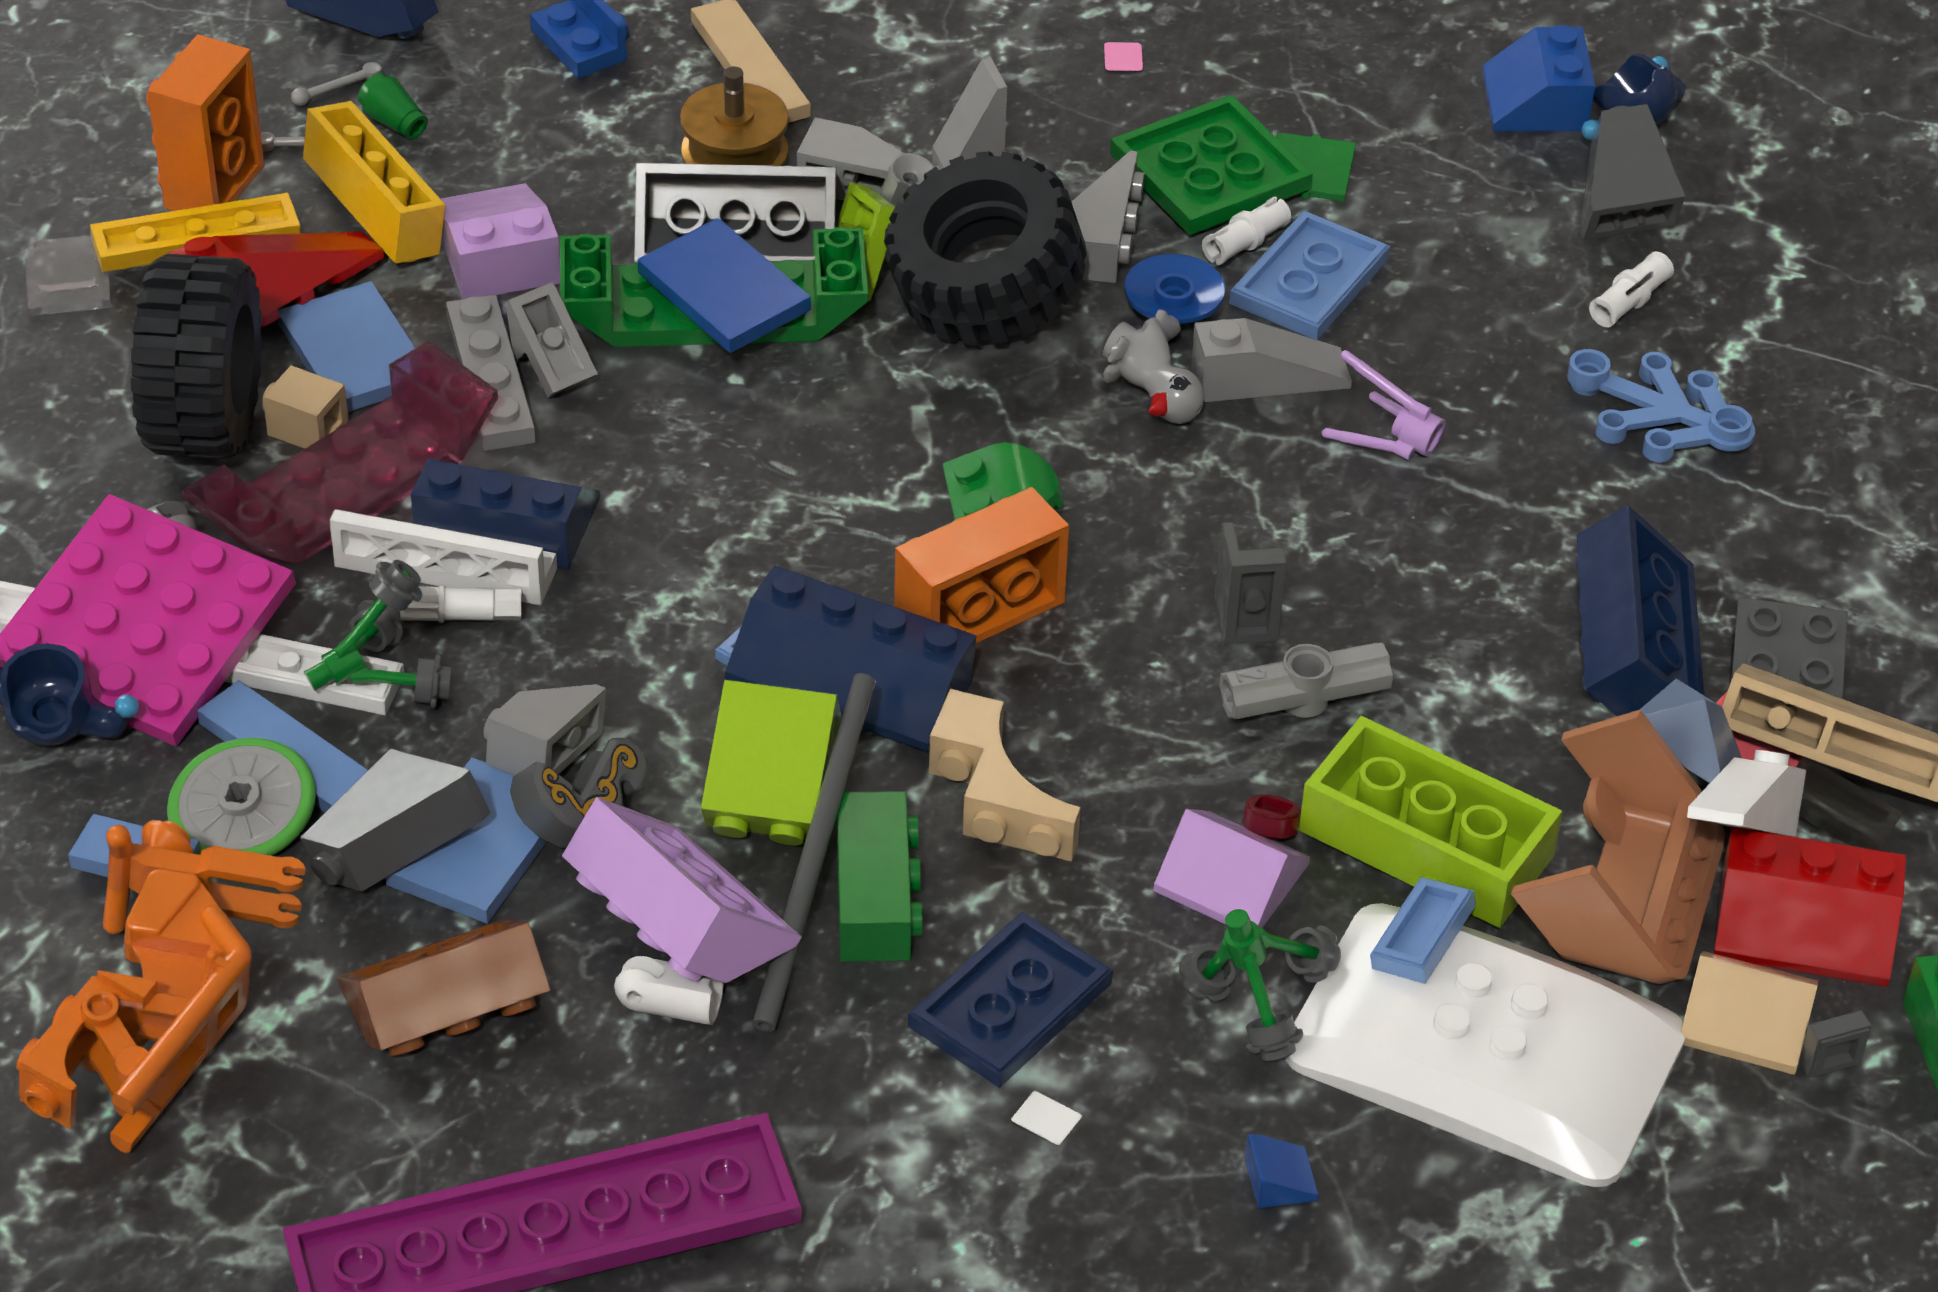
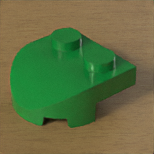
M1007 442L996 443L942 463L955 520L1030 487H1033L1053 509L1054 507L1057 509L1062 508L1063 489L1054 470L1040 455L1025 446Z

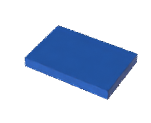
M719 218L637 259L638 273L729 353L811 310V296Z

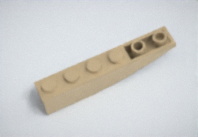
M1744 663L1734 672L1722 705L1731 730L1825 765L1938 802L1937 733Z

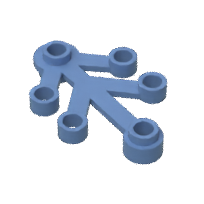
M1582 349L1571 355L1567 379L1575 392L1591 396L1599 393L1601 390L1643 407L1627 411L1614 409L1602 411L1598 416L1595 432L1596 436L1603 442L1610 444L1620 443L1626 438L1628 430L1680 422L1691 426L1673 431L1655 428L1646 433L1642 450L1643 455L1650 461L1663 463L1672 459L1675 449L1710 444L1718 450L1734 452L1746 449L1754 440L1755 427L1752 423L1751 415L1739 406L1726 404L1718 390V378L1709 371L1697 370L1690 373L1685 390L1689 400L1703 404L1706 410L1704 411L1689 404L1671 371V359L1663 353L1649 352L1644 354L1641 358L1639 369L1640 379L1647 384L1655 385L1658 392L1609 373L1610 360L1600 351Z

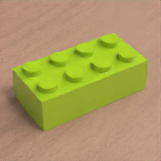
M1360 716L1304 784L1299 831L1414 887L1420 877L1473 890L1476 906L1471 915L1501 928L1518 905L1511 895L1513 887L1537 880L1553 859L1562 810L1368 718Z

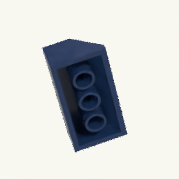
M1629 505L1577 534L1578 559L1576 560V569L1579 574L1580 587L1578 606L1582 622L1580 644L1584 658L1582 683L1588 696L1594 702L1602 703L1616 716L1640 710L1675 679L1680 680L1704 695L1694 564Z
M774 565L750 600L725 671V680L837 694L842 717L854 675L857 673L868 674L876 682L862 729L928 752L930 749V734L949 690L954 689L966 692L971 684L976 635Z

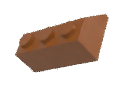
M503 919L336 977L339 988L369 1047L378 1050L388 1048L390 1056L407 1053L424 1046L423 1035L443 1028L446 1036L474 1029L481 1025L478 1016L499 1008L502 1016H509L536 1006L534 996L550 991L529 922Z

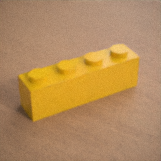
M352 101L307 109L303 151L304 161L390 259L397 264L414 262L421 258L440 255L446 204Z

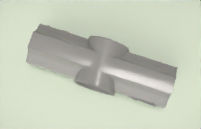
M1383 642L1331 652L1317 645L1299 644L1291 647L1285 653L1283 661L1221 673L1219 687L1223 707L1229 719H1240L1285 710L1293 716L1308 718L1320 715L1326 710L1330 700L1390 689L1392 687L1393 673L1390 665V655Z

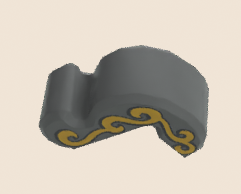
M611 738L608 740L603 751H594L587 754L572 784L546 764L535 762L513 776L510 795L515 811L523 823L538 837L560 848H567L596 797L623 806V799L643 788L648 776L647 759L642 749L634 741L627 738Z

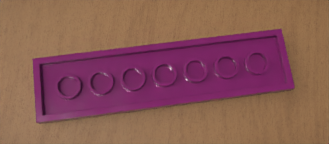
M766 1112L292 1225L282 1229L297 1292H518L802 1222V1207Z

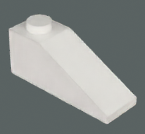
M1755 750L1754 760L1734 757L1688 806L1687 818L1796 837L1806 770L1789 766V755Z

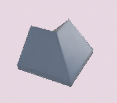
M1678 679L1672 681L1641 708V711L1681 764L1709 783L1714 780L1734 757L1742 758L1722 706Z

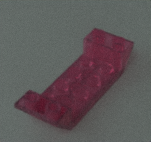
M428 340L389 364L392 396L250 483H247L223 465L181 490L182 498L250 552L300 564L332 544L329 520L335 509L375 517L411 494L427 459L454 464L462 462L498 400V390Z

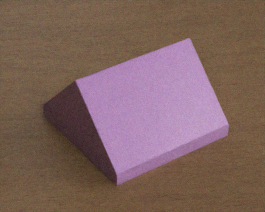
M1185 809L1154 883V892L1226 924L1225 917L1230 911L1242 909L1248 913L1251 921L1255 922L1259 928H1263L1308 867L1310 856L1268 837L1255 834L1244 826L1213 812Z

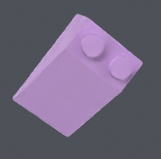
M526 183L441 198L446 204L441 241L462 299L541 287L551 282L554 284L560 283V253L557 231L547 206Z

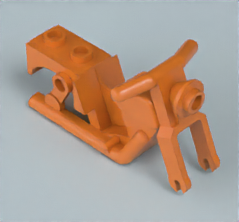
M151 820L146 822L141 830V844L132 843L130 832L125 826H112L106 834L109 857L103 928L112 935H118L125 929V957L130 962L140 963L143 978L98 970L97 976H92L76 996L72 994L67 996L58 1007L52 1025L40 1039L35 1037L30 1040L17 1060L16 1069L19 1071L20 1101L25 1103L35 1114L43 1118H51L71 1130L76 1124L77 1085L70 1078L81 1063L85 1069L99 1074L112 1095L113 1107L123 1117L110 1132V1140L121 1152L130 1153L243 1012L248 1002L252 950L228 917L272 924L278 928H290L299 922L298 915L280 911L282 909L301 911L302 904L294 895L289 893L276 894L213 882L211 877L276 888L282 892H294L303 886V879L292 875H305L306 870L304 864L299 859L294 857H276L220 846H211L203 849L200 855L193 854L189 835L181 826L171 821ZM284 873H290L292 875L286 876L284 875ZM130 890H133L139 895L127 917ZM148 1040L156 1041L149 1051L143 1048Z

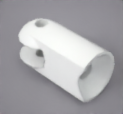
M636 956L628 959L623 965L621 973L616 977L614 983L615 994L620 1002L631 1010L713 1025L717 1018L723 995V982L702 976L698 982L692 981L674 971L668 965L669 961L653 959L647 956Z

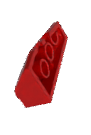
M363 232L197 237L187 241L184 247L168 252V254L239 258L252 268L251 271L255 273L257 279L256 287L259 288L261 327L267 326L279 319L278 309L287 303L295 300V303L303 305L314 299L313 288L320 284L341 283L384 258L383 249Z

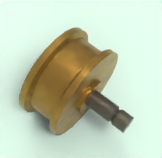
M735 66L726 68L724 70V83L703 88L690 96L684 103L680 114L681 128L685 134L681 147L684 164L786 165L788 160V142L784 133L788 127L787 107L774 92L758 85L744 83L743 70Z

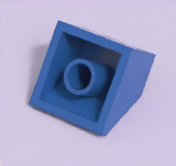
M1566 25L1535 27L1483 64L1482 75L1493 131H1581L1583 124L1590 120L1595 82L1583 27H1570Z

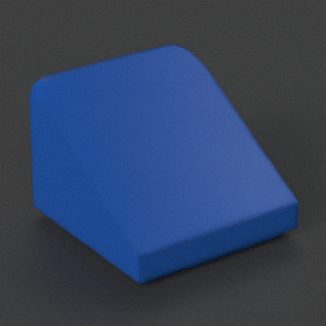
M1259 1134L1247 1136L1245 1163L1258 1208L1318 1201V1191L1304 1146Z

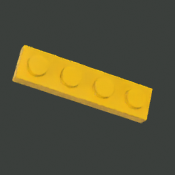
M281 193L90 224L91 240L101 271L107 272L150 265L156 259L168 254V252L184 247V244L193 238L228 235L300 233V223L289 193Z

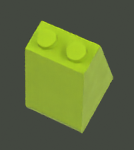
M724 680L701 804L702 815L707 827H713L715 833L726 837L743 838L747 836V832L769 835L772 841L784 845L796 846L803 844L808 834L842 718L837 694Z

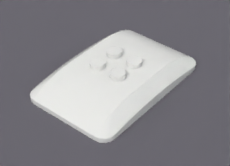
M1379 903L1361 908L1354 916L1338 944L1341 949V958L1337 968L1334 971H1329L1326 979L1316 983L1294 1022L1298 1029L1303 1030V1037L1294 1043L1296 1051L1285 1057L1289 1066L1304 1076L1580 1184L1591 1187H1603L1616 1182L1623 1174L1683 1048L1685 1037L1681 1033L1683 1021L1680 1017L1667 1008L1601 977L1534 950L1466 926H1462L1426 984L1374 970L1371 965L1370 953L1400 907Z

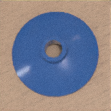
M1161 254L1146 258L1134 265L1126 276L1124 291L1129 304L1145 317L1153 318L1157 311L1162 309L1168 315L1178 319L1179 324L1202 320L1216 312L1224 301L1225 283L1221 274L1213 266L1201 259L1183 254Z

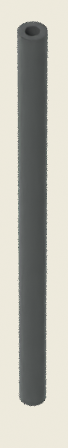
M857 673L853 677L783 916V920L801 936L803 935L876 682L872 676L864 673ZM801 939L795 948L770 960L752 1025L761 1031L772 1032L776 1028Z

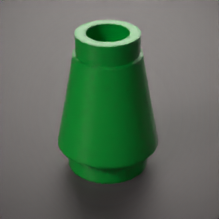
M378 73L371 76L362 85L358 93V102L362 105V111L365 115L404 135L409 140L419 137L424 132L428 124V118L422 113L396 77Z

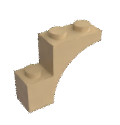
M950 689L930 734L929 774L952 781L969 783L964 795L963 835L978 838L985 842L998 843L1031 851L1042 856H1051L1072 862L1079 841L1081 807L1063 802L1042 792L1028 782L1012 765L1002 745L1003 701Z

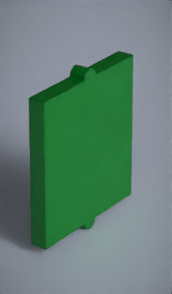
M1277 132L1276 138L1313 173L1312 188L1297 195H1300L1303 199L1316 197L1345 201L1356 142L1321 138L1318 134L1310 137Z

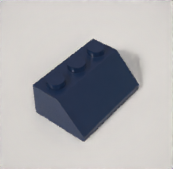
M427 459L410 495L413 524L542 547L543 551L556 553L557 568L569 570L599 502L600 490Z

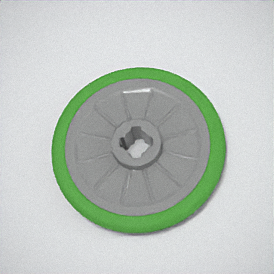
M241 738L226 741L199 754L179 774L168 798V821L178 824L187 832L190 838L200 841L198 855L201 854L203 849L211 846H220L273 856L292 843L307 825L315 805V782L312 772L303 758L282 743L263 738ZM242 798H243L244 800H247V801H245L244 803H241V804H240L239 802H237L238 800H240V799H242Z

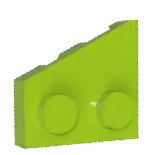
M850 182L836 227L863 228L868 301H871L887 249L884 243L885 230L888 224L891 223L889 218L895 206L870 187Z

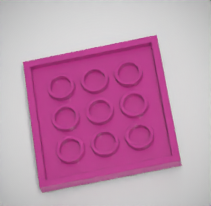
M108 494L0 633V667L3 668L4 664L16 652L32 645L49 643L64 646L75 652L84 664L90 680L92 695L107 706L115 708V701L121 695L134 696L139 701V711L130 718L128 726L177 747L197 720V710L213 698L296 585L293 570Z

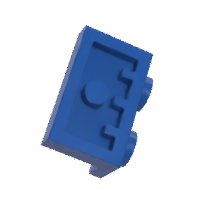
M567 0L530 14V28L533 33L577 78L627 60L626 40L630 35L628 24L624 16L619 12L616 13L604 0Z

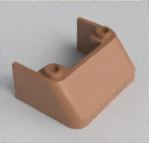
M1641 709L1563 733L1561 741L1591 778L1583 803V811L1588 824L1596 829L1605 841L1597 869L1592 864L1515 885L1511 895L1545 936L1550 947L1557 951L1565 960L1655 984H1664L1683 979L1688 974L1722 854L1725 840L1723 825L1687 818L1688 806L1698 797L1702 790Z

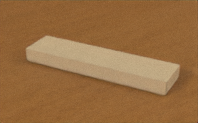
M720 0L691 8L692 24L724 69L732 66L739 67L743 70L744 83L764 87L778 95L787 107L788 123L811 117V103L736 0Z

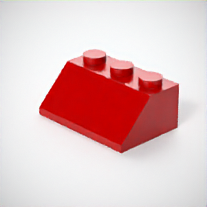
M1732 827L1721 871L1713 953L1765 967L1888 987L1904 899L1906 855Z

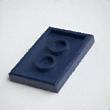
M1021 912L908 1013V1027L1000 1088L1112 984L1113 970L1024 912Z

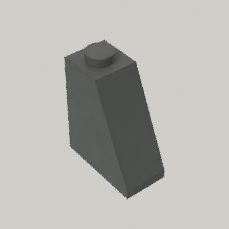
M1648 104L1630 107L1616 106L1602 111L1591 140L1580 227L1582 240L1674 226L1686 196Z
M390 749L300 838L311 857L310 866L318 878L329 885L337 884L362 892L480 823L490 814V811L469 769Z

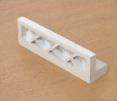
M337 509L334 510L329 520L335 567L376 574V565L379 562L392 564L394 560H400L411 566L421 578L420 583L435 586L445 585L446 588L521 589V602L537 605L542 604L557 570L556 553L543 551L542 547Z

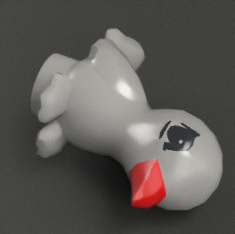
M1159 309L1155 316L1146 320L1140 329H1136L1126 322H1121L1112 331L1103 350V357L1108 359V362L1111 364L1105 367L1102 380L1106 383H1112L1122 376L1128 382L1144 388L1149 393L1151 399L1148 412L1150 415L1161 417L1170 423L1182 424L1193 420L1201 411L1204 402V390L1199 378L1192 371L1172 366L1168 341L1176 337L1181 328L1178 319L1168 315L1165 310Z

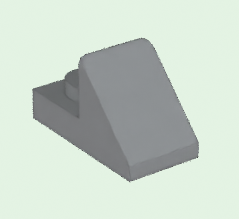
M553 282L509 299L506 302L515 361L529 358L548 398L590 381L598 374Z

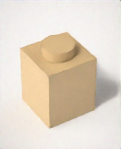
M291 365L276 382L271 383L266 388L262 398L267 435L318 454H322L349 423L345 384Z

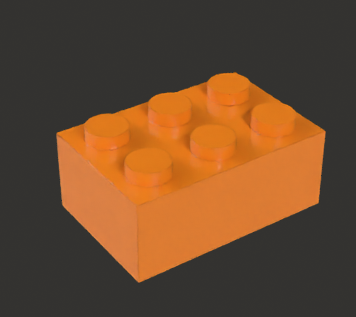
M197 34L187 47L175 56L173 62L162 75L150 84L146 95V103L150 108L153 127L152 144L156 148L159 169L158 184L162 189L164 208L172 211L236 201L265 166L251 50Z
M1030 487L1015 495L1005 497L997 503L970 515L960 517L952 523L925 535L913 538L895 547L894 607L976 635V643L1065 603L1069 524L1033 487Z

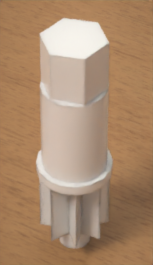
M439 585V587L418 586L423 594L419 602L413 600L405 611H400L401 620L439 621V623H444V620L521 621V589L445 588V585Z

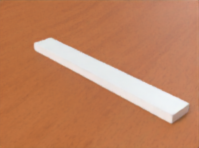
M0 581V633L34 591V587ZM263 634L257 636L224 681L234 684L240 680L251 688L381 715L387 714L400 687L398 684L378 682L351 683L347 679L338 685L332 681L314 691L304 671L322 662L321 655L332 649ZM361 655L367 669L404 672L403 663Z

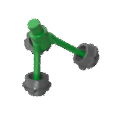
M394 560L392 564L379 562L376 565V575L369 582V587L377 597V600L375 602L364 600L357 606L358 613L351 619V632L336 648L321 655L322 662L305 670L304 674L314 691L332 681L338 685L347 679L351 683L378 682L416 686L414 702L431 704L430 709L433 710L436 708L437 699L448 700L451 667L440 666V655H436L435 660L418 658L417 674L367 669L358 652L362 647L373 652H379L386 647H391L393 643H398L402 638L403 630L401 618L397 610L405 611L413 600L419 602L423 596L421 589L417 586L421 582V578L411 566L400 560Z
M1232 910L1225 917L1227 929L1225 930L1224 939L1220 947L1213 945L1202 946L1194 954L1188 953L1181 960L1179 972L1185 978L1183 986L1189 994L1197 999L1208 998L1211 1002L1221 1001L1230 994L1229 986L1235 981L1236 967L1246 970L1260 1014V1018L1246 1026L1250 1040L1249 1044L1246 1045V1050L1253 1054L1260 1053L1263 1061L1285 1058L1296 1051L1294 1043L1303 1037V1030L1295 1026L1290 1012L1273 1013L1259 968L1266 959V948L1269 947L1285 952L1287 964L1296 974L1303 975L1307 982L1317 983L1326 979L1328 972L1334 971L1340 962L1341 949L1335 943L1337 936L1329 927L1319 925L1316 929L1312 927L1298 929L1289 939L1272 935L1259 928L1255 922L1250 920L1245 910Z

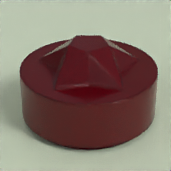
M1256 795L1245 802L1242 824L1249 831L1270 839L1289 838L1298 833L1301 809L1291 800L1280 796Z

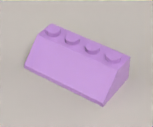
M596 797L562 854V857L579 872L576 880L581 885L594 893L606 896L609 899L606 907L610 912L629 923L636 924L640 928L637 933L638 938L652 948L667 953L671 957L668 965L674 971L692 981L698 982L702 976L727 983L795 948L802 938L800 934L677 826Z

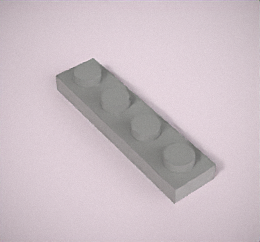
M496 294L447 301V319L483 450L488 451L535 443L534 424Z

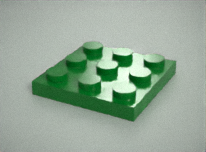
M1232 94L1116 136L1110 140V155L1117 162L1129 151L1138 152L1136 171L1145 172L1144 190L1188 235L1226 222L1241 211L1250 212L1266 203L1272 197H1277L1278 202L1279 199L1284 200L1312 188L1313 173Z

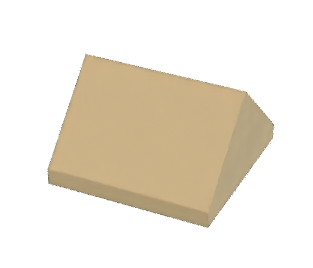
M1702 951L1681 1028V1033L1685 1037L1684 1046L1795 1075L1818 981Z

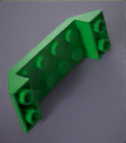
M836 227L832 229H813V260L770 261L811 296V310L750 343L818 341L868 302L863 228ZM611 234L560 236V297L569 316L613 347L719 344L638 273L637 263L631 265H612Z

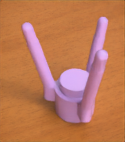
M1342 351L1340 355L1342 360L1401 404L1399 405L1375 391L1369 394L1371 401L1397 416L1391 433L1398 437V440L1392 441L1330 428L1323 429L1322 436L1344 443L1392 452L1407 460H1410L1414 452L1425 457L1432 454L1443 435L1446 425L1445 419L1432 414L1430 407L1414 400L1349 351Z

